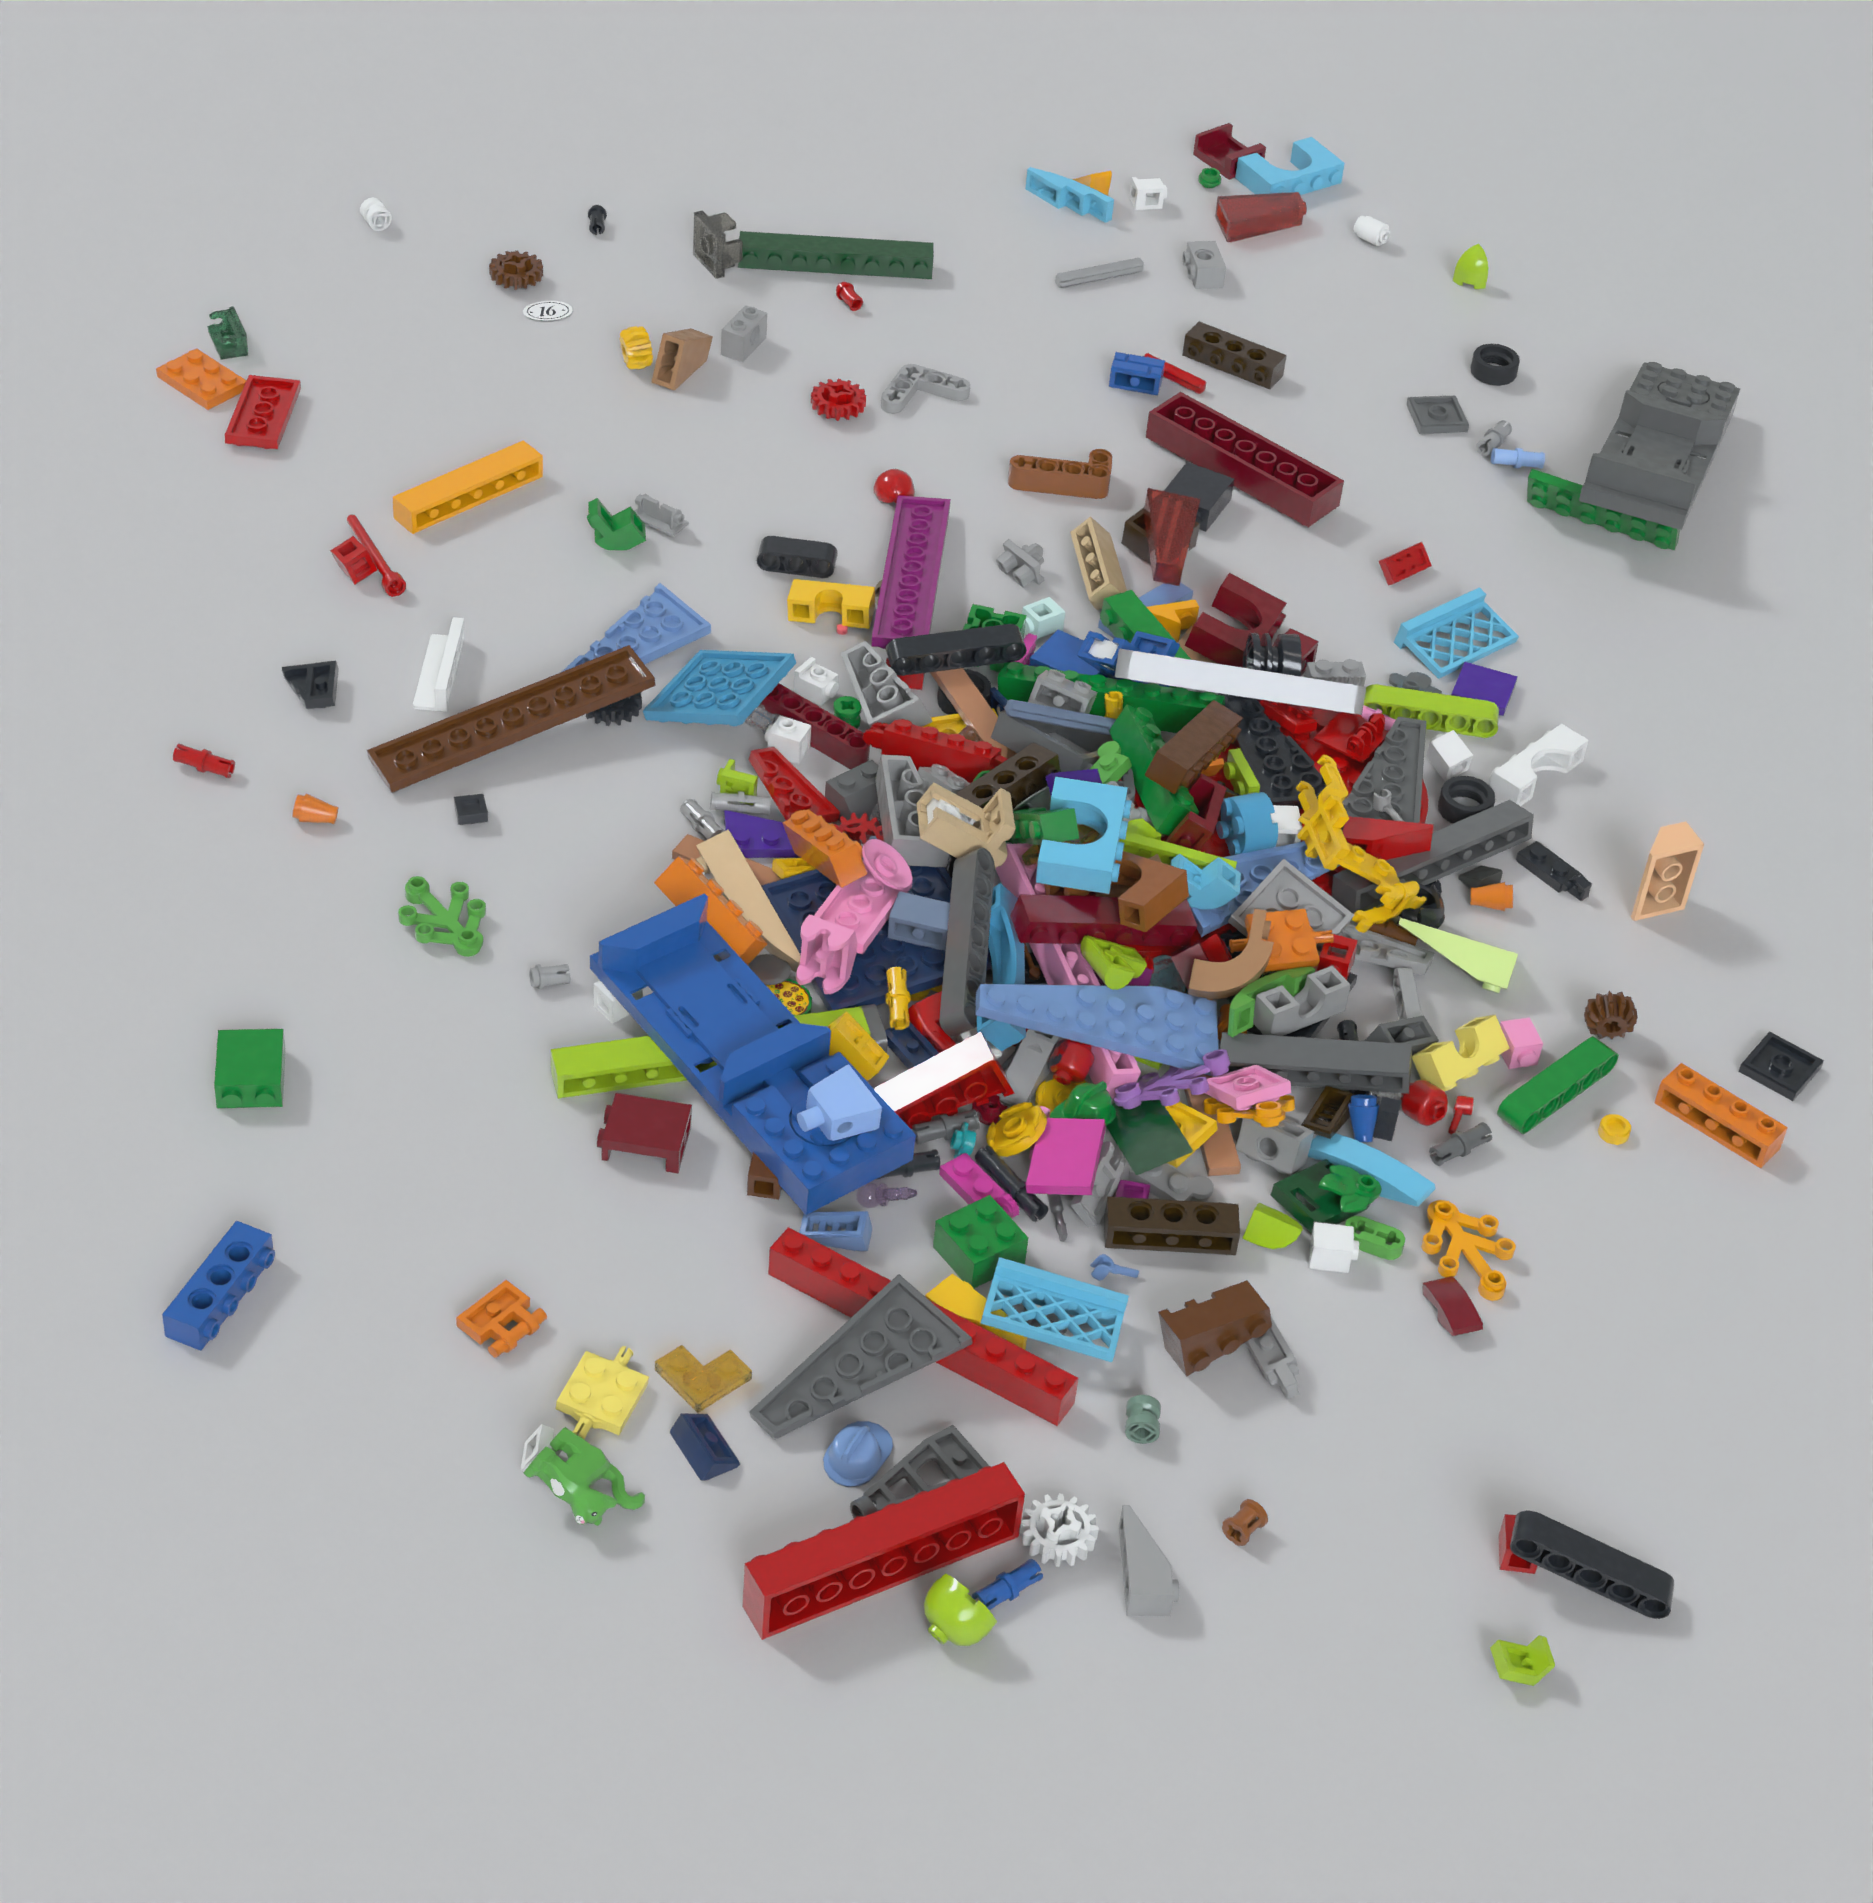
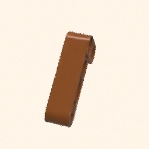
M1105 449L1092 450L1089 454L1088 463L1025 455L1013 456L1009 463L1008 485L1015 490L1102 499L1109 493L1113 456Z

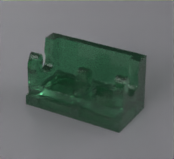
M234 306L226 310L212 312L209 315L210 319H222L219 324L207 326L209 336L220 360L247 356V334Z

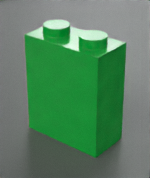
M284 1029L218 1030L214 1081L216 1107H283L285 1071Z

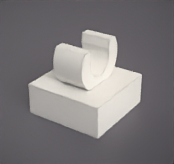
M541 1424L525 1441L521 1471L524 1472L545 1447L554 1450L550 1446V1442L553 1440V1428ZM562 1450L555 1451L557 1456L562 1452Z

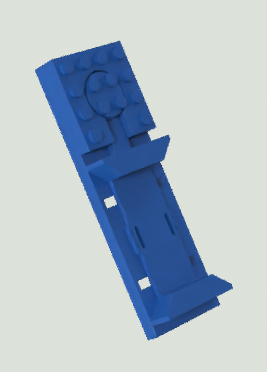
M705 893L599 941V952L590 955L591 971L671 1060L751 1153L754 1152L778 1178V1184L805 1215L913 1160L916 1134L840 1052L832 1056L829 1055L831 1030L827 1026L801 1024L707 922L708 896ZM718 954L722 961L718 962L713 956ZM646 987L653 991V993L638 1000L632 995ZM712 1061H715L717 1064L701 1073L695 1067L699 1064L711 1063ZM846 1065L851 1066L882 1106L878 1129L834 1141L828 1140L819 1127L804 1132L797 1121V1114L807 1110L808 1090Z

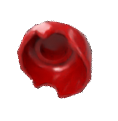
M896 468L881 473L877 477L873 489L878 500L885 503H897L898 496L914 497L915 494L912 478L907 472Z

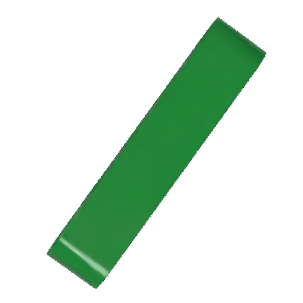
M1591 1036L1509 1094L1500 1104L1497 1115L1521 1134L1529 1132L1606 1076L1616 1065L1619 1058L1618 1053L1594 1036Z

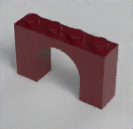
M1229 573L1221 584L1211 606L1237 619L1248 630L1234 628L1202 612L1195 622L1184 646L1218 664L1242 667L1243 653L1249 633H1258L1260 641L1264 633H1269L1272 641L1286 618V614L1282 612L1287 603Z

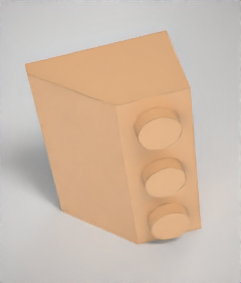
M1686 821L1660 827L1649 853L1631 915L1633 921L1685 909L1704 847V843Z

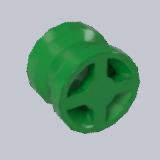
M852 696L837 698L833 705L834 716L856 729L859 728L861 723L859 714L862 709L860 701Z

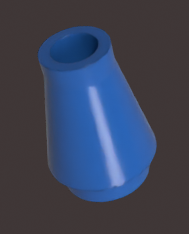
M1351 1096V1103L1348 1104L1354 1140L1359 1142L1373 1141L1374 1128L1380 1104H1377L1376 1096Z

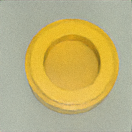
M1609 1114L1601 1119L1598 1134L1605 1142L1620 1145L1629 1139L1632 1128L1626 1118L1616 1114Z

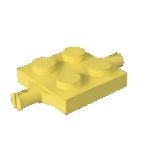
M626 1346L620 1347L613 1361L585 1351L558 1397L555 1409L571 1415L578 1421L572 1432L584 1440L590 1428L604 1429L620 1435L648 1385L649 1376L629 1369L626 1366L633 1356V1351L630 1348L626 1351Z

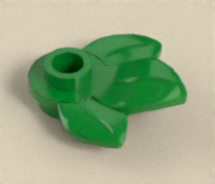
M1344 1165L1330 1166L1329 1170L1331 1173L1325 1175L1318 1185L1321 1189L1341 1195L1340 1210L1342 1212L1365 1210L1368 1204L1373 1203L1380 1196L1382 1190L1380 1183L1374 1177L1367 1174H1359L1354 1169Z

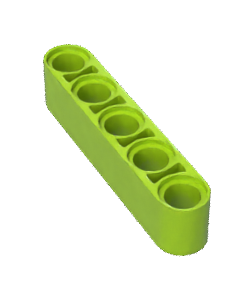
M1372 684L1366 687L1364 705L1374 710L1378 708L1382 710V714L1396 720L1398 717L1424 720L1428 730L1441 732L1454 730L1457 734L1481 738L1492 737L1498 731L1499 708L1493 702Z

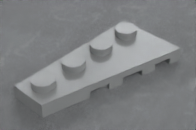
M1349 923L1339 934L1340 936L1358 940L1355 960L1391 968H1412L1413 974L1425 975L1433 960L1434 952L1369 930L1365 933L1359 932L1355 929V925ZM1324 943L1316 944L1317 951H1322ZM1332 947V952L1344 955L1347 953V950Z

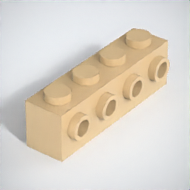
M1090 516L1070 533L1089 601L1095 609L1102 610L1104 598L1126 592L1127 589L1111 534Z

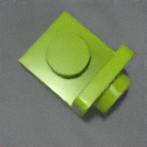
M729 759L725 768H720L716 782L717 785H720V793L738 794V791L744 792V795L757 796L758 776L735 771V760ZM740 802L744 804L754 805V803Z

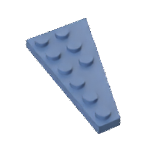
M659 583L652 595H646L642 598L640 605L635 610H629L605 632V637L600 642L596 640L592 643L590 651L585 655H579L563 671L628 645L631 646L642 662L647 664L710 634L711 624L664 585Z
M1305 841L1222 857L1237 861L1236 870L1241 873L1240 894L1225 905L1215 909H1197L1190 906L1197 923V930L1201 937L1228 924L1231 915L1283 859L1310 880L1330 870L1324 868L1319 855L1316 859L1306 857L1307 845Z

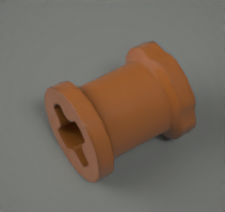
M1246 1499L1241 1503L1240 1510L1233 1517H1228L1223 1521V1533L1235 1545L1245 1546L1249 1542L1250 1535L1257 1528H1262L1268 1523V1515L1258 1502Z

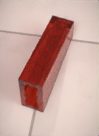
M1299 192L1218 196L1215 218L1226 241L1234 242L1302 225L1303 215H1306L1307 205L1302 200Z
M1148 488L1144 505V517L1153 581L1180 586L1197 519L1200 499Z

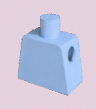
M846 1065L808 1090L807 1110L797 1114V1121L804 1132L819 1127L828 1140L834 1141L878 1129L882 1106L851 1066Z

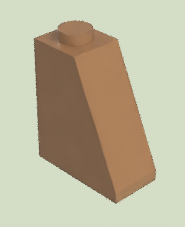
M692 328L663 333L651 382L671 390H676L707 361L713 336Z

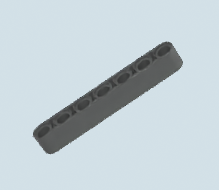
M979 848L957 858L953 866L940 1007L941 1028L950 1037H955L977 1028V1015H975L976 992L980 984H985L995 870L994 859L985 848Z

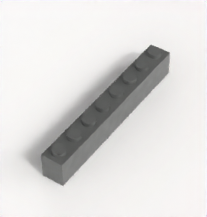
M1508 800L1433 832L1430 851L1385 861L1394 867L1401 883L1416 881L1422 885H1427L1532 838L1534 814L1515 802ZM1349 869L1333 875L1332 898L1354 914L1357 910L1367 911L1383 904L1380 901L1383 895L1375 891L1379 885Z

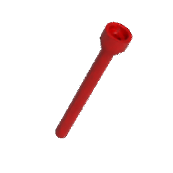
M353 514L349 515L347 523L360 543L367 549L376 568L382 575L383 589L391 597L401 595L406 589L405 580L401 574L390 569L358 518Z

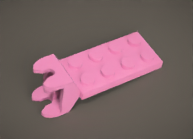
M862 860L868 874L842 888L837 885L815 915L809 914L803 922L800 933L802 939L800 965L796 973L797 983L804 985L810 983L815 977L824 978L822 984L824 994H833L842 989L850 978L856 953L863 954L889 919L899 891L907 893L912 887V882L904 890L893 889L877 881L871 875L865 861Z

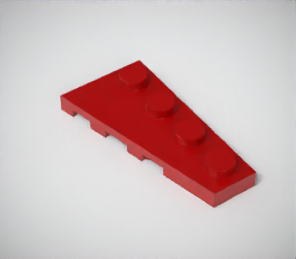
M775 747L751 750L748 760L785 820L790 819L791 815L797 811L809 809L817 816L821 815L827 823L838 821L840 811Z

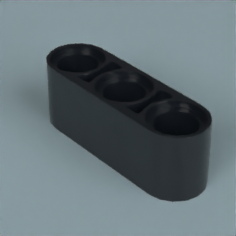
M767 536L761 540L756 561L761 569L769 572L828 578L834 573L838 551L834 545L827 542Z

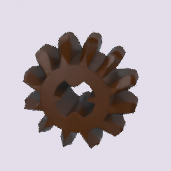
M1610 990L1605 995L1597 993L1596 999H1588V1005L1585 1007L1584 1020L1590 1034H1597L1599 1039L1610 1037L1613 1040L1616 1036L1624 1038L1626 1032L1634 1031V1025L1637 1023L1638 1018L1637 1009H1635L1632 998L1629 996L1624 997L1623 992L1612 994Z

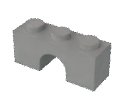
M1332 965L1307 975L1304 988L1294 997L1282 985L1256 995L1253 1024L1263 1035H1287L1344 1012L1351 985Z

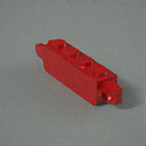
M905 719L894 720L891 724L874 723L862 736L866 745L881 749V755L910 756L917 771L919 767L931 768L933 764L942 765L957 776L964 778L970 784L980 772L991 771L1008 759L1001 756V748L993 747L989 742H975L965 739L960 734L942 733L937 728L913 725L912 722Z

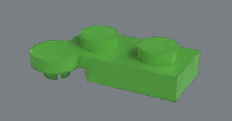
M1108 741L1099 747L1097 752L1099 759L1090 769L1098 768L1102 784H1107L1110 781L1117 782L1132 767L1129 757L1121 755V748L1116 741Z

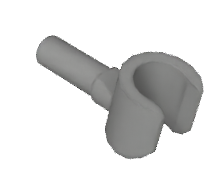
M1383 789L1382 797L1374 793L1373 808L1376 811L1386 812L1394 821H1404L1391 805V792L1389 790Z

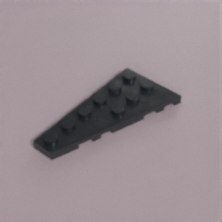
M1218 693V695L1225 696L1226 708L1243 717L1238 726L1242 731L1234 744L1236 749H1241L1260 784L1259 792L1267 794L1273 805L1298 806L1299 809H1302L1303 807L1298 798L1300 792L1296 790V786L1301 781H1305L1314 788L1318 799V795L1326 787L1322 775L1315 769V762L1290 735L1285 736L1280 731L1281 726L1276 720L1271 721L1265 715V708L1254 698Z

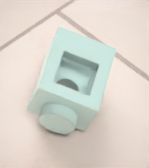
M1050 597L1023 607L1022 614L1027 615L1026 635L1028 633L1037 635L1038 639L1054 633L1058 629L1063 631L1065 611Z

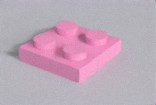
M1253 1065L1207 1079L1210 1089L1205 1092L1217 1101L1233 1107L1234 1110L1243 1111L1252 1108L1254 1104L1267 1101L1275 1102L1279 1100L1280 1096L1290 1094L1291 1082L1263 1067Z

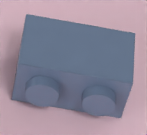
M899 891L889 916L888 938L946 951L950 903Z

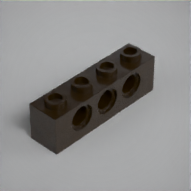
M1200 321L1185 334L1182 356L1267 389H1271L1283 377L1287 357L1283 353Z
M1033 742L956 794L984 808L996 792L1002 788L1010 793L1014 809L1025 799L1048 786L1046 776L1051 773L1061 772L1058 754Z
M1107 1196L1104 1214L1105 1248L1236 1255L1240 1238L1238 1204Z

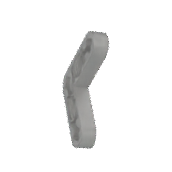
M907 364L899 370L882 393L881 408L887 413H899L905 408L917 390L954 401H964L970 395V382L964 378L916 364Z

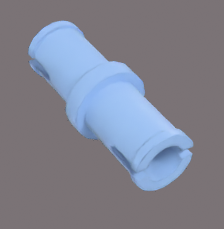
M1493 448L1491 463L1513 465V468L1518 469L1521 466L1542 469L1545 463V453L1523 451L1522 448H1515V450Z

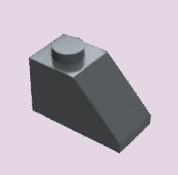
M1424 1015L1379 1024L1365 1039V1041L1412 1044V1055L1439 1041Z

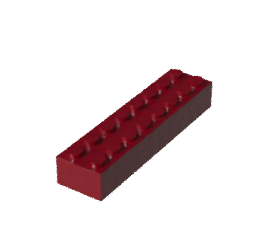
M1182 392L1149 411L1146 438L1197 466L1234 478V487L1308 528L1340 506L1344 480Z

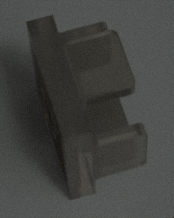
M702 210L694 212L693 255L715 279L725 277V269L734 267L735 263L742 261L743 242L740 239L726 242V234L724 232L736 229V222L727 213L723 212L708 216Z

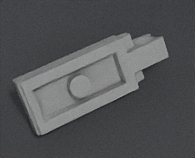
M1271 1317L1272 1327L1264 1335L1252 1338L1245 1342L1265 1379L1268 1380L1271 1386L1278 1383L1286 1399H1289L1299 1394L1297 1389L1298 1382L1294 1377L1299 1374L1296 1358Z

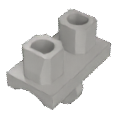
M1010 539L1003 543L1005 552L996 559L1001 571L1006 574L1014 567L1018 568L1012 574L1014 580L1021 587L1026 586L1032 581L1038 585L1045 581L1044 577L1040 575V568L1044 558L1042 557L1043 548L1039 544L1023 545L1020 548Z

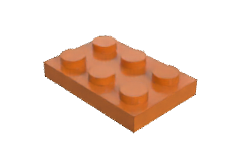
M197 348L156 368L159 379L207 410L242 393L247 381Z

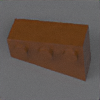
M1248 1280L1212 1292V1299L1201 1303H1197L1195 1299L1187 1301L1184 1304L1186 1308L1170 1313L1168 1309L1158 1311L1164 1347L1186 1377L1196 1371L1199 1372L1206 1369L1214 1360L1235 1352L1240 1345L1252 1338L1264 1335L1272 1327L1270 1308Z

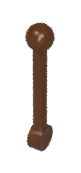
M1024 943V957L1030 969L1028 976L1032 980H1038L1041 976V970L1035 967L1028 948Z

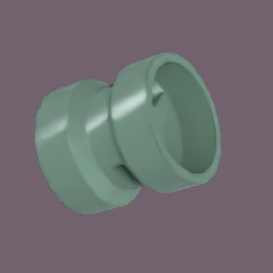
M1136 1395L1127 1401L1126 1415L1128 1419L1126 1420L1125 1434L1129 1440L1135 1443L1147 1444L1159 1438L1160 1423L1158 1419L1161 1414V1404L1155 1397Z

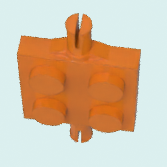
M1306 909L1267 912L1265 920L1271 921L1268 940H1262L1274 942L1270 961L1264 972L1318 966L1320 959L1316 944L1333 943V931L1315 932L1310 926ZM1246 914L1244 920L1248 933L1247 939L1230 940L1229 947L1231 953L1243 951L1247 946L1253 914Z

